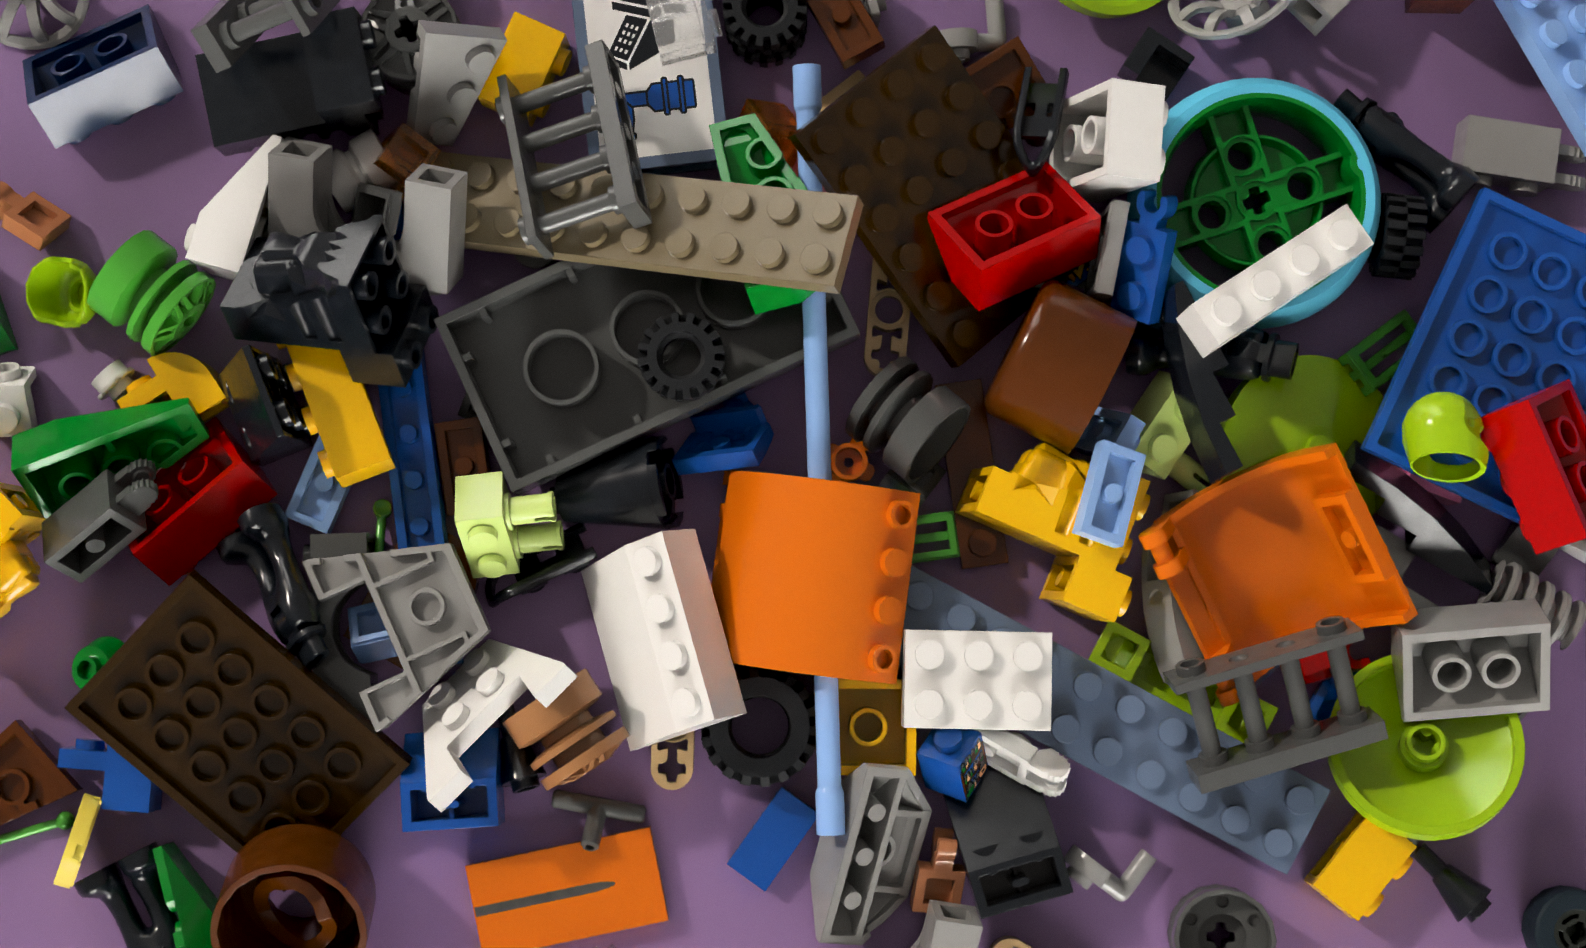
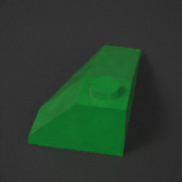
M755 113L709 125L721 181L808 190L800 177H797L791 169L783 153ZM744 283L755 315L802 303L815 292Z
M189 398L60 418L12 436L11 472L46 520L106 469L117 474L126 465H130V462H134L135 459L140 460V458L147 459L148 461L151 460L152 463H155L156 471L160 468H169L208 439L210 434Z
M174 841L152 849L165 904L171 912L177 911L179 921L175 923V933H172L175 947L212 948L210 925L218 899Z

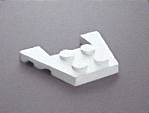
M488 639L480 648L471 651L464 659V664L447 681L438 684L430 693L428 700L422 705L427 800L439 811L443 812L473 782L459 757L527 689L547 708L578 676L563 662L492 639Z

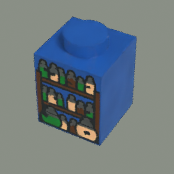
M932 728L917 751L925 788L963 802L968 801L988 769L982 734L973 729Z

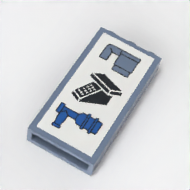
M572 0L579 73L583 72L582 68L588 65L585 45L602 39L619 63L642 173L671 175L718 169L709 125L726 121L713 1ZM588 90L582 93L584 114L591 112V106L596 105L595 95ZM595 130L586 134L588 154L591 155L599 152V146L605 145L603 133Z

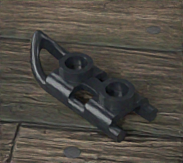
M1025 67L1012 139L1018 159L1030 177L1037 176L1043 168L1059 135L1069 78L1067 68H1060L1058 84L1032 83V67ZM1026 106L1034 110L1033 116H1026ZM1052 112V117L1047 116V113ZM1022 140H1025L1030 146L1042 147L1035 161L1029 160Z
M578 523L564 530L565 549L561 551L555 550L556 555L540 562L537 554L541 552L525 553L523 558L520 559V573L514 574L517 580L516 583L495 594L499 577L487 578L485 595L488 605L494 608L519 594L536 593L543 589L549 580L562 574L578 573L584 570L591 563V560L598 558L593 546L585 550L579 534L587 531L584 523Z

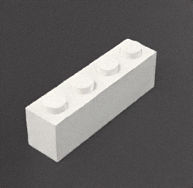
M1345 204L1192 303L1176 320L1202 358H1204L1356 259L1371 247L1374 242L1349 206Z

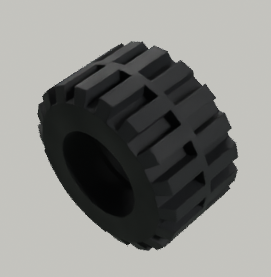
M758 667L741 669L736 672L743 701L761 697L773 700L779 704L788 719L787 736L783 743L774 751L765 754L751 753L743 749L735 740L732 732L733 718L701 728L703 748L706 749L709 760L722 771L723 775L729 779L733 778L739 781L740 784L766 787L777 782L782 783L790 779L796 772H800L814 753L816 748L815 703L805 686L785 671Z

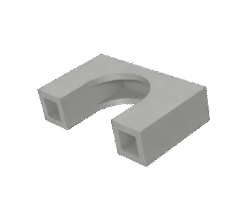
M293 137L285 138L268 153V237L274 231L284 232L297 237H302L314 231L335 232L337 227L346 223L337 212L332 196V145ZM422 163L405 180L404 225L401 238L395 240L396 252L403 270L408 274L409 283L426 285L430 295H447L463 277L468 172Z

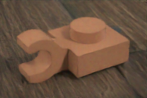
M0 181L1 227L39 251L69 229L70 214L34 191L24 198L16 193L8 184Z
M934 827L931 843V861L917 860L909 902L912 912L927 913L930 899L957 904L961 903L966 871L963 864H954L958 841L953 839L954 830L951 828Z

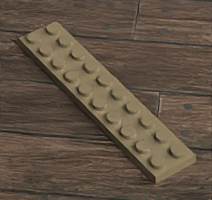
M428 151L425 164L468 172L464 249L543 258L533 245L527 246L524 243L519 232L517 220L523 217L512 159ZM536 162L538 173L562 165ZM604 170L542 192L546 213L607 193V188L613 185L611 174ZM642 173L653 223L634 229L623 213L617 215L612 211L550 233L554 257L549 259L840 294L864 204L858 195Z

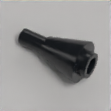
M512 704L498 718L503 736L501 739V787H511L513 793H521L539 787V778L544 777L547 773L543 766L533 771L530 764L537 757L533 748L528 746L519 749L503 725L504 721L516 713L514 704Z
M1425 843L1411 855L1433 877V883L1457 922L1466 917L1472 923L1492 904L1486 898L1492 889L1454 866L1446 864Z

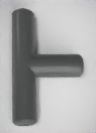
M559 789L553 792L551 802L553 808L587 814L581 839V846L587 851L599 849L606 818L641 824L644 822L646 813L644 805Z

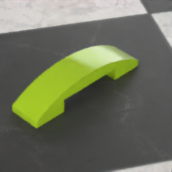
M1107 622L1088 660L1192 715L1187 693L1176 695L1168 684L1163 683L1150 645L1152 641L1117 622ZM1217 685L1207 686L1206 690L1216 729L1244 743L1248 735L1240 703L1225 707L1221 706L1215 694V691L1218 689ZM1259 698L1266 730H1268L1279 708Z

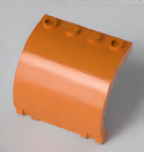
M1336 442L1289 452L1230 475L1182 501L1154 520L1153 525L1138 535L1144 550H1150L1154 557L1155 563L1153 568L1158 579H1166L1204 656V660L1314 628L1317 621L1331 616L1348 617L1363 629L1406 624L1418 615L1409 591L1400 577L1389 554L1388 547L1375 525L1368 506ZM1274 667L1254 672V681L1258 680L1260 677H1262L1264 674H1266ZM1234 679L1216 684L1218 689L1215 691V694L1221 706H1230L1239 702Z
M734 470L724 471L722 485H726L727 488L725 503H720L718 517H720L711 587L733 664L840 679L896 684L921 493L792 475Z

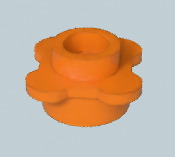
M852 438L849 443L839 446L831 443V472L833 481L851 482L860 479L867 482L873 477L875 469L872 464L868 463L863 441L856 442ZM851 458L853 465L851 467L845 466V459Z

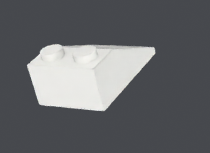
M273 134L199 212L196 224L192 223L189 226L185 236L184 248L187 251L185 258L212 275L234 280L256 238H268V153L284 140L283 137Z

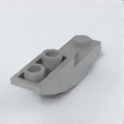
M1191 489L1165 494L1162 515L1199 491ZM1143 548L1142 597L1148 638L1152 641L1150 645L1163 683H1166L1163 672L1176 669L1175 665L1182 660L1196 657L1204 659V656L1166 579H1158L1153 568L1155 560L1151 551L1144 550Z

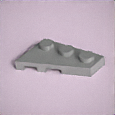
M418 20L417 34L421 40L419 52H416L414 55L413 67L417 75L415 87L410 90L406 132L413 144L453 146L507 42V38L500 27Z

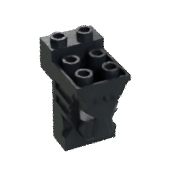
M355 7L331 11L311 34L303 37L301 32L254 42L232 67L218 73L215 72L204 53L195 55L214 147L224 156L251 152L255 147H262L273 134L284 139L287 137L303 139L308 134H317L322 139H328L331 133L337 130H343L349 136L360 135L371 128L376 135H379L380 131L377 120L384 119L380 96L386 95L387 91L381 67H374L371 59L370 49L377 48V43L370 19L363 21Z
M373 215L367 220L347 223L337 227L335 232L314 231L302 237H297L284 232L274 231L268 238L257 237L220 304V309L235 339L340 350L353 382L406 388L414 369H417L421 364L423 349L428 338L437 329L434 319L439 317L438 309L433 305L427 286L409 283L408 274L403 270L396 252L395 240L390 236L383 215Z

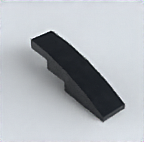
M1182 280L1165 292L1161 311L1164 347L1174 394L1190 441L1212 484L1243 466L1221 426L1236 415L1215 377L1229 363L1220 348L1202 358L1176 320L1185 309L1195 302Z
M1354 440L1344 454L1351 475L1356 483L1375 493V513L1405 530L1406 550L1488 595L1493 588L1490 563L1461 524L1432 494L1400 468L1361 450L1362 444Z

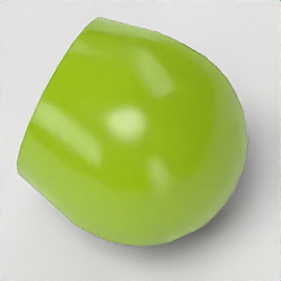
M1434 392L1414 402L1407 411L1402 422V444L1410 468L1419 476L1438 482L1457 483L1477 479L1485 473L1489 459V450L1480 438L1484 425L1480 414L1468 399L1453 392ZM1454 453L1470 457L1474 460L1463 465H1445L1432 460L1430 454Z

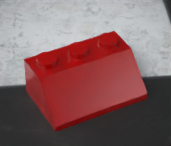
M1047 161L1035 177H1030L1024 170L928 212V223L952 283L978 311L1097 258L1101 216Z
M1569 378L1481 416L1484 430L1480 433L1481 439L1488 450L1492 452L1500 471L1501 486L1504 492L1511 497L1520 517L1521 532L1525 539L1531 542L1536 555L1586 539V415Z
M216 416L206 424L210 434L208 439L169 468L157 470L156 479L153 481L155 484L157 483L159 495L155 503H151V507L145 511L147 530L128 545L133 556L168 586H171L181 576L190 573L197 563L212 551L223 538L233 534L239 528L237 520L244 511L259 504L269 503L277 495L264 471L259 465L251 463L247 451Z

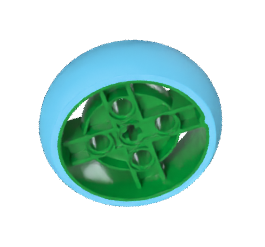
M1242 78L1217 83L1193 93L1169 110L1168 119L1163 128L1162 149L1165 151L1166 163L1163 173L1160 175V182L1127 193V202H1130L1128 220L1140 219L1136 200L1141 190L1151 188L1156 190L1154 204L1159 209L1163 180L1171 158L1179 146L1194 131L1200 128L1207 152L1193 167L1185 186L1184 200L1178 203L1175 214L1167 220L1166 225L1167 228L1178 232L1165 292L1174 284L1183 280L1194 301L1199 300L1219 286L1195 271L1179 253L1181 251L1198 246L1209 258L1218 264L1242 272L1265 257L1258 249L1259 238H1271L1279 248L1322 219L1323 205L1341 200L1342 206L1347 204L1373 242L1376 239L1381 214V192L1375 163L1365 141L1351 121L1338 108L1316 93L1296 84L1268 78ZM1252 116L1269 118L1290 126L1308 138L1320 150L1323 156L1309 161L1301 151L1286 141L1271 136L1258 135ZM1230 150L1242 151L1248 158V169L1239 170L1234 168L1228 161V152ZM1296 179L1304 183L1307 188L1306 199L1299 200L1290 195L1287 186L1289 180ZM1249 194H1251L1252 201L1259 198L1262 203V207L1256 211V214H1254L1253 208L1246 210L1243 205ZM1207 207L1217 213L1219 216L1218 228L1210 229L1201 224L1198 217L1200 208ZM1373 245L1356 259L1259 321L1253 327L1266 329L1292 324L1308 318L1327 307L1358 276L1369 257Z

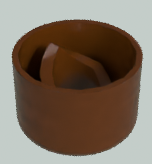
M1047 281L1040 287L995 372L985 394L984 408L991 416L1069 454L1082 436L1101 402L1128 347L1137 320L1060 281Z
M288 824L260 833L242 847L230 864L211 919L210 938L212 948H366L376 901L374 877L367 860L348 839L320 826ZM273 890H295L303 894L313 906L316 916L301 918L286 914L272 902L269 896L270 892Z

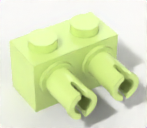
M1159 370L1130 412V414L1146 423L1140 433V443L1136 449L1137 452L1146 455L1142 473L1163 480L1169 475L1187 490L1195 489L1201 491L1206 486L1198 480L1202 478L1207 483H1210L1203 466L1184 453L1191 441L1174 394L1170 373Z
M502 471L455 477L454 522L473 579L482 577L497 578L502 575L520 573V559L523 558L525 553L551 550L561 551L565 549L563 525L561 520H557L556 501L553 491L512 497L508 491Z

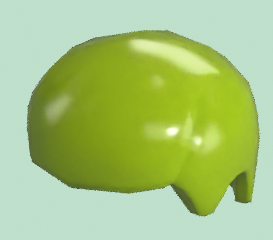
M56 256L44 258L32 267L26 281V302L33 317L41 323L52 324L62 328H77L87 324L96 314V312L90 309L87 299L89 290L97 275L87 263L78 259Z

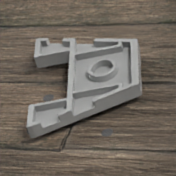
M445 543L392 549L382 552L312 558L302 562L316 596L322 602L366 582L404 669L402 673L359 692L376 732L387 729L492 631L454 544Z

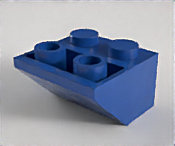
M500 727L488 728L459 757L473 782L443 812L439 811L427 800L424 732L405 734L403 750L412 757L410 765L401 773L400 778L402 832L499 826L505 822L504 789L501 787Z

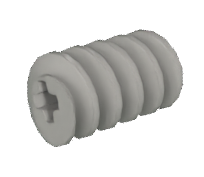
M1505 559L1500 561L1491 572L1492 590L1488 595L1480 591L1476 604L1489 603L1491 601L1536 599L1551 622V645L1558 640L1560 641L1561 650L1569 647L1586 620V603L1581 600L1572 602L1571 594L1564 590L1555 593V585L1548 581L1539 584L1538 575L1531 571L1522 575V566L1516 562L1506 565Z

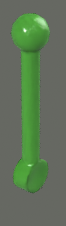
M379 499L373 505V512L377 517L374 552L384 551L386 519L392 513L391 504L385 499Z
M62 811L55 819L0 834V844L58 827L68 830L73 826L75 818L72 813Z

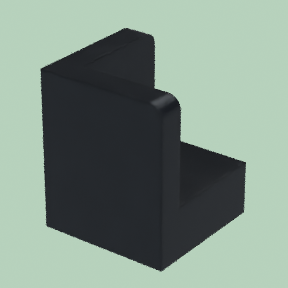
M1148 26L1122 65L1117 76L1123 80L1166 86V101L1195 57Z

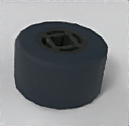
M1559 885L1544 889L1532 898L1523 913L1521 931L1526 947L1586 948V890Z

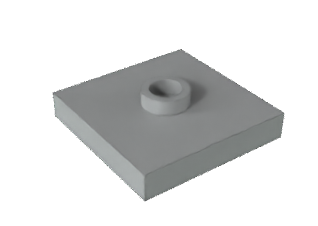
M1116 199L1110 202L1100 214L1101 225L1097 258L1089 263L1084 294L1102 303H1105L1113 296L1130 202Z

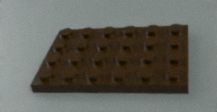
M936 25L923 31L788 137L827 192L858 195L864 206L856 234L951 368L960 367L1028 310L1033 298L1044 283L1051 280L1061 282L1078 268L1075 267L981 311H978L952 283L928 223V212L1024 171V168L1015 152L1011 135Z
M194 569L64 707L237 853L255 836L282 825L311 824L330 829L341 835L410 765L412 757L384 732H376L370 720L312 670L304 667L298 658Z

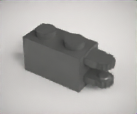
M140 458V460L135 459L134 462H130V465H126L117 474L106 469L42 522L44 563L82 583L147 530L145 511L151 507V503H155L159 495L157 483L155 484L153 481L157 475L155 463H152L151 460L148 461L147 459Z

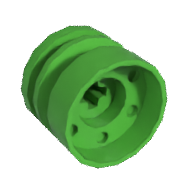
M143 230L127 240L107 260L89 290L87 304L90 309L112 326H122L128 323L126 329L128 338L133 342H141L142 348L151 356H155L169 351L193 328L209 305L214 295L216 282L208 273L198 271L196 264L190 260H182L176 264L178 257L176 249L152 230Z

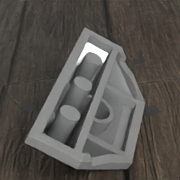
M864 762L841 781L844 790L846 834L820 836L810 871L815 934L819 943L862 946L871 937L870 932L886 921L909 895L916 862L920 856L932 809L916 783L911 770L906 766Z

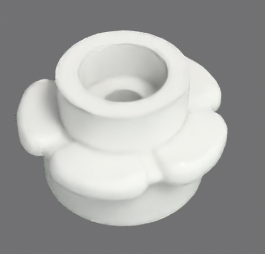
M120 359L108 365L91 383L100 393L97 398L105 400L109 396L116 402L126 395L125 388L133 382L131 377L135 372L134 368H127Z

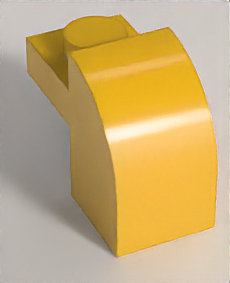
M177 352L161 353L146 359L156 376L151 378L150 375H145L133 381L125 388L128 394L117 400L120 408L189 398L203 422L229 407L218 379L219 373L207 363L187 354Z

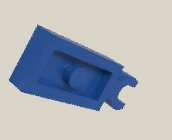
M1152 188L1141 190L1137 196L1136 206L1140 219L1127 220L1111 302L1112 308L1148 325L1159 323L1178 232L1166 227L1167 220L1177 210V196H1162L1160 207L1157 209L1154 204L1156 190Z

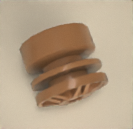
M586 668L576 673L578 677L547 708L536 699L503 722V725L519 749L526 748L539 741L544 746L545 750L530 764L533 771L551 760L557 766L558 770L541 780L547 791L555 786L576 781L612 757L624 739L630 736L625 726H622L607 737L600 729V727L615 718L617 714L614 710H610L595 717L591 715L588 709L599 700L603 693Z

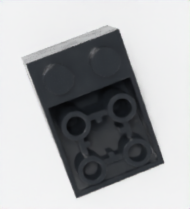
M248 344L237 352L218 375V379L251 463L265 466L314 445L301 409L305 406L299 408L293 394L294 390L285 370V366L289 364L282 365L281 360Z
M988 765L987 771L967 802L943 794L954 835L958 841V849L966 871L973 901L981 919L1074 892L1042 792L1039 793L1025 784L1022 785Z

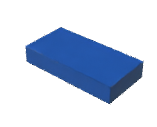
M781 786L731 856L727 865L760 889L766 891L816 821V810Z

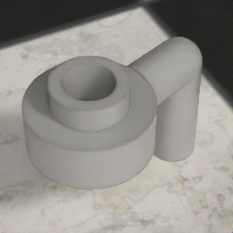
M985 0L988 33H977L976 29L965 27L939 30L961 63L970 61V54L992 52L1007 42L1003 0Z
M1074 844L1064 856V861L1070 865L1067 868L1069 877L1086 890L1094 883L1117 901H1126L1157 861L1153 856L1141 849L1122 876L1118 878Z

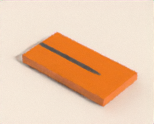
M651 826L602 836L599 849L595 851L583 849L581 841L471 863L465 866L481 948H540L669 921Z

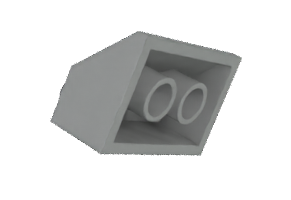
M1536 599L1416 609L1418 615L1408 623L1390 625L1391 657L1403 722L1550 710L1551 622Z

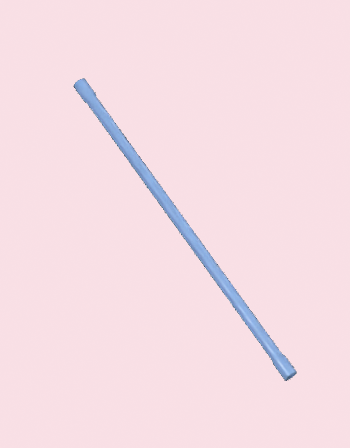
M803 63L792 66L793 105L796 112L797 130L820 113L822 109L821 65ZM797 150L798 177H800L808 190L823 192L822 184ZM815 291L802 302L807 472L809 478L832 480L826 292ZM814 675L817 789L815 792L816 833L819 836L845 835L844 790L841 784L838 678Z

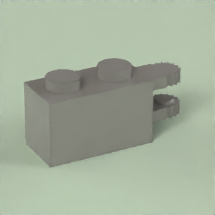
M1470 114L1456 125L1451 161L1469 167L1480 177V180L1472 189L1480 190L1484 187L1491 189L1492 185L1509 187L1508 193L1515 196L1535 197L1538 192L1547 188L1577 192L1584 191L1586 186L1585 178L1578 175L1556 172L1558 161L1571 164L1586 163V157L1580 147L1560 144L1562 129Z

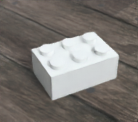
M1111 78L1065 99L1059 135L1050 154L1049 164L1087 202L1100 203L1160 182V175L1163 173L1166 163L1165 151L1162 149L1163 128L1166 125L1169 113L1168 104L1165 101L1166 86Z
M903 629L901 726L903 728L1051 731L1053 633Z

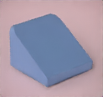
M374 602L347 608L351 648L359 663L366 664L397 657V653Z

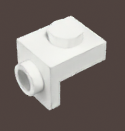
M15 362L0 363V437H12L38 426L30 387L37 376L34 366H19Z

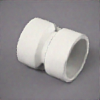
M371 128L349 141V150L346 152L337 148L332 151V194L347 214L353 211L357 188L360 182L391 188L403 181L397 167Z

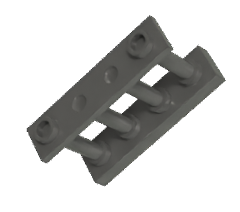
M220 0L190 31L213 69L218 73L232 67L264 31L292 19L303 37L311 34L340 0Z
M602 39L585 45L588 65L582 68L583 72L522 94L506 74L497 77L500 96L495 98V105L501 121L506 125L523 217L517 220L519 232L524 243L527 246L533 245L545 260L554 257L550 237L551 232L612 211L617 215L623 213L634 229L653 223L619 63ZM588 90L595 95L596 105L591 106V112L530 133L527 112ZM595 130L603 133L605 145L599 146V152L538 173L535 151ZM604 170L611 174L613 185L607 188V193L546 213L542 192Z
M1331 616L1317 621L1314 628L1206 660L1198 657L1185 659L1175 665L1176 669L1163 672L1165 682L1176 695L1183 693L1188 695L1202 751L1198 754V757L1186 760V765L1191 781L1201 794L1389 739L1385 721L1369 706H1360L1346 649L1348 644L1365 640L1364 632L1348 617ZM1327 651L1341 710L1337 712V716L1318 721L1313 719L1299 659ZM1280 665L1294 724L1290 727V730L1272 735L1267 733L1253 673ZM1234 679L1248 738L1245 739L1243 744L1226 749L1220 745L1206 687Z

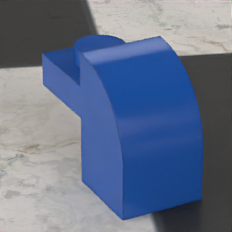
M76 738L75 746L59 748L57 767L105 771L101 809L141 813L161 810L163 790L108 744L106 749L105 742L102 739Z

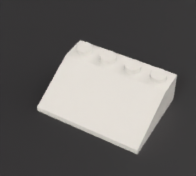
M695 529L660 531L624 545L581 571L622 723L630 734L627 737L630 751L638 750L747 713Z

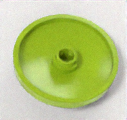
M1319 355L1298 356L1291 380L1271 377L1270 382L1267 383L1261 380V375L1259 379L1243 380L1228 399L1236 415L1221 425L1243 465L1230 475L1289 452L1335 442L1344 457L1345 452L1354 440L1361 444L1363 443L1383 400L1382 394L1377 389L1365 397L1360 390L1364 384L1360 379L1353 381L1349 375L1353 371L1350 365L1342 366L1337 359ZM1356 483L1372 516L1375 513V493Z
M1391 655L1368 664L1353 676L1360 706H1369L1385 721L1389 738L1328 757V763L1338 788L1352 807L1363 817L1383 830L1398 836L1416 840L1437 841L1471 833L1484 826L1503 809L1519 783L1525 761V739L1517 713L1403 722ZM1338 698L1336 699L1330 718L1337 716V712L1341 710Z

